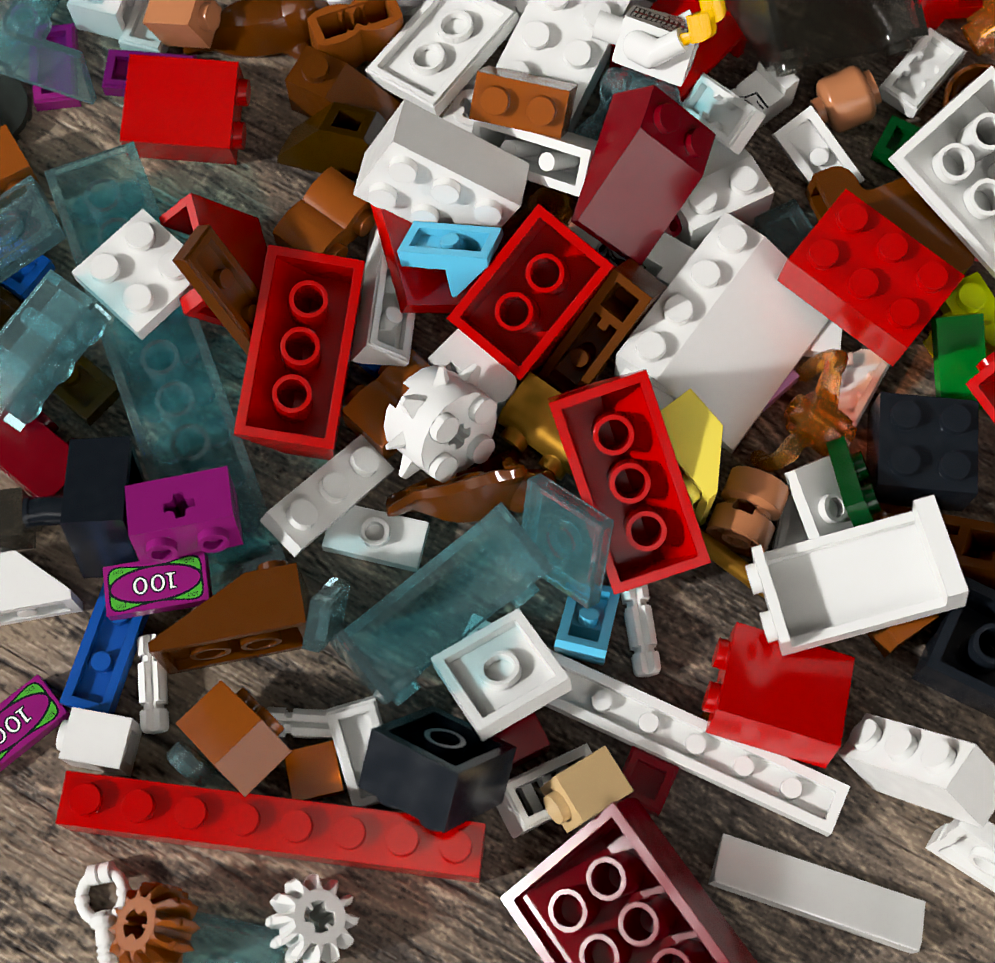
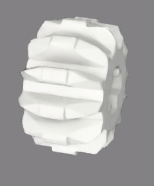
M310 874L305 878L304 883L294 878L285 884V894L278 893L272 897L270 904L277 913L266 918L264 925L271 929H279V935L270 941V947L276 949L284 944L288 947L285 954V963H295L301 957L303 963H320L321 959L325 963H334L340 958L339 949H347L353 944L354 939L346 929L357 925L359 917L345 913L344 908L353 902L354 896L348 894L338 898L336 896L338 880L331 879L322 887L318 874ZM309 913L310 920L318 921V929L315 930L314 923L305 922V914Z

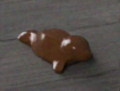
M239 0L221 12L220 25L215 31L210 49L183 47L184 54L193 56L214 51L235 58H263L287 55L297 61L305 47L309 46L308 39L310 38L307 18L317 10L330 5L327 0Z
M510 448L488 458L482 464L474 463L466 470L456 473V476H453L447 482L441 483L430 476L389 495L386 500L387 517H394L417 511L444 521L456 523L479 521L505 511L526 514L536 512L547 503L550 494L557 487V479L551 470L525 468L524 465L518 463L519 454L516 449Z

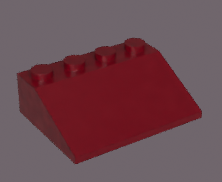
M636 797L612 802L500 897L544 963H757Z

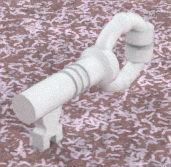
M113 861L87 866L84 876L79 881L76 897L74 898V903L81 918L90 925V928L95 930V940L98 948L96 953H98L97 960L99 963H119L117 955L109 951L116 937L108 931L110 927L116 924L118 915L114 908L112 910L105 909L94 912L89 905L90 896L88 894L90 887L114 882L117 886L116 895L118 896L114 908L124 906L127 890H132L127 877L116 867Z

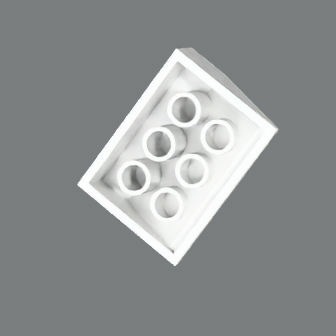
M990 66L932 117L888 160L995 279V69L993 66Z
M725 211L617 352L614 376H620L626 367L633 372L646 369L651 384L674 400L691 388L723 424L721 447L733 453L829 319L777 281L788 258L764 235Z

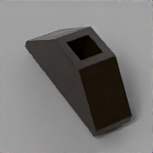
M333 102L292 129L277 156V163L318 173H323L332 166L350 180L357 181L364 154L387 121L378 111Z

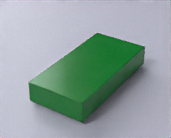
M983 313L932 317L931 330L936 397L977 401L965 383L979 373L976 365L986 357ZM979 403V410H981L983 407Z

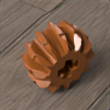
M156 881L151 883L143 882L139 889L127 890L124 906L114 908L118 918L116 924L110 927L108 931L115 935L116 938L111 944L109 951L117 955L119 963H183V953L195 951L190 940L192 934L201 928L192 921L197 913L198 906L191 903V900H188V893L182 891L180 887Z

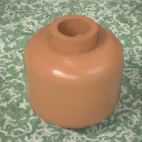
M854 65L847 66L819 79L816 84L817 98L810 100L811 106L824 123L828 122L830 127L838 133L846 132L872 120L876 115V105L882 103L880 91L870 70L862 72L859 67Z

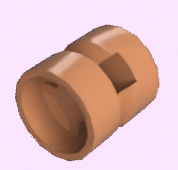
M748 466L733 467L721 493V497L725 502L716 504L705 532L733 552L752 557L751 547L761 545L763 552H766L776 529L771 521L780 519L791 493L789 487L782 480L760 469Z

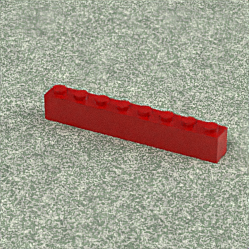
M67 770L55 822L59 826L76 832L480 883L486 836V823L467 821L443 833L425 828L420 824L419 819L407 813L257 794H248L244 797L240 792Z

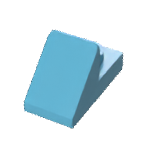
M414 221L397 250L401 266L445 270L451 296L456 297L489 266L504 236L503 229L500 227Z
M573 578L555 640V652L569 658L604 665L620 593L614 595L610 586Z

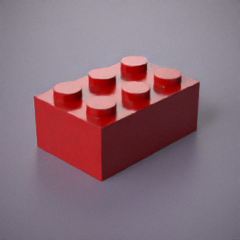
M845 189L787 259L777 281L893 367L965 275L852 192Z
M538 203L446 319L514 376L523 381L530 371L535 374L556 349L616 266Z

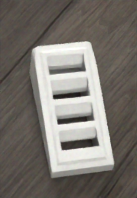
M587 743L508 780L503 802L496 807L512 838H516L552 820L546 809H543L532 783L537 781L539 787H542L552 779L550 774L554 772L559 774L567 769L569 764L577 763L592 754ZM516 791L519 792V794H520V796H521V798H522V800H523V802H524V804H525V806H526V808H527V810H528V812H529V814H530V817H528V815H527V813H526V811H525V809H524V807H523V805H522V803H521V801H520V799H519V797H518Z

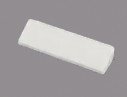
M375 223L369 236L364 283L351 361L361 364L407 366L410 360L415 313H401Z
M724 833L722 834L708 885L910 954L920 951L926 901Z

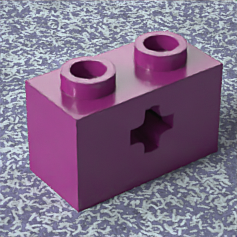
M227 466L125 486L128 536L141 565L152 562L166 563L172 561L177 556L198 551L216 553L228 547L243 545L237 493Z

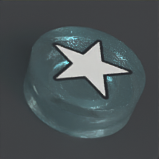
M178 740L166 753L170 764L197 787L205 788L217 775L215 768L201 754L182 740Z

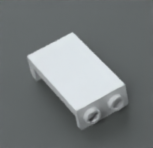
M934 495L913 500V508L910 512L763 552L761 545L751 547L754 563L745 565L753 595L763 593L768 611L759 613L768 643L778 641L782 656L964 607L969 593Z

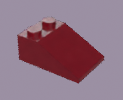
M656 85L614 93L571 222L625 260L631 258L639 265H642L703 177L716 134Z

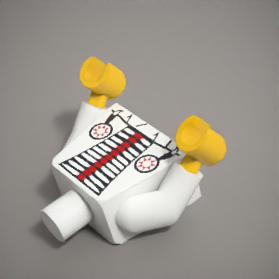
M699 0L701 11L692 13L689 9L678 16L639 5H633L624 18L600 10L595 21L592 38L616 45L612 56L613 62L681 87L692 67L699 42H703L716 34V22L722 20L726 14L725 0Z

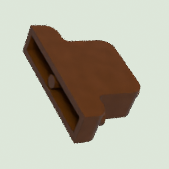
M833 166L813 174L804 194L818 221L842 192L847 189L962 274H965L973 264L975 256L904 177L872 190H866L861 187L858 179L850 170L841 166Z

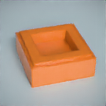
M333 740L293 749L285 758L292 799L313 801L345 793L339 759Z

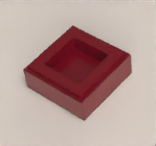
M632 746L622 773L634 791L621 800L636 797L646 812L658 817L680 767Z

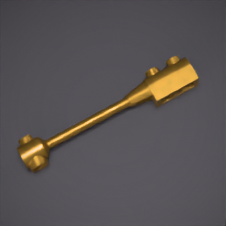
M530 371L509 398L498 417V423L505 427L500 436L522 453L529 445L542 454L543 457L538 464L543 469L551 470L558 480L561 481L566 473L573 477L548 404V398L561 393ZM700 528L710 560L751 589L745 565L750 563ZM759 593V594H758V595H760L762 598H764L763 593Z

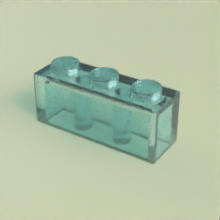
M51 269L0 330V419L19 433L27 423L37 418L45 400L58 384L63 383L70 377L75 363L90 345L95 344L101 338L106 324L112 318L94 299Z

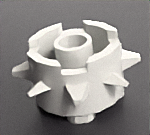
M474 363L459 374L447 370L445 365L429 366L422 368L403 383L409 389L401 397L396 408L389 404L384 421L385 436L389 442L385 445L386 450L397 449L403 454L399 470L400 477L407 479L422 469L434 479L444 483L453 476H456V473L466 470L474 463L482 464L488 460L495 448L492 436L497 421V403L477 388L481 372L480 366Z

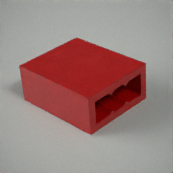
M129 54L119 141L129 157L236 165L238 149L244 150L246 145V123L241 122L242 106L249 107L250 79H244L239 62Z
M736 622L728 640L719 638L714 651L711 667L719 669L717 682H709L703 699L702 711L710 713L706 733L825 769L841 747L855 657L819 646L782 656L778 641L768 643L763 629Z

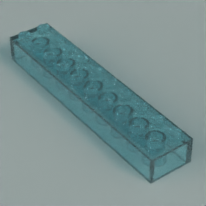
M134 141L44 171L76 267L142 208L160 223L159 217L162 214ZM84 288L149 481L223 466L228 467L238 498L243 545L228 547L216 553H207L212 595L219 592L243 573L258 570L257 566L263 562L271 560L288 561L282 544L260 522L261 518L269 510L244 439L233 434L236 417L201 321L185 316L180 305L141 340Z

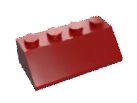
M268 244L233 433L234 436L285 454L328 461L334 457L364 283L365 261Z
M643 369L597 381L548 398L551 413L614 595L711 563L647 370Z

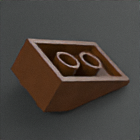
M271 560L257 566L258 570L243 573L149 641V653L171 675L318 646L309 591L297 563L288 564L286 560Z

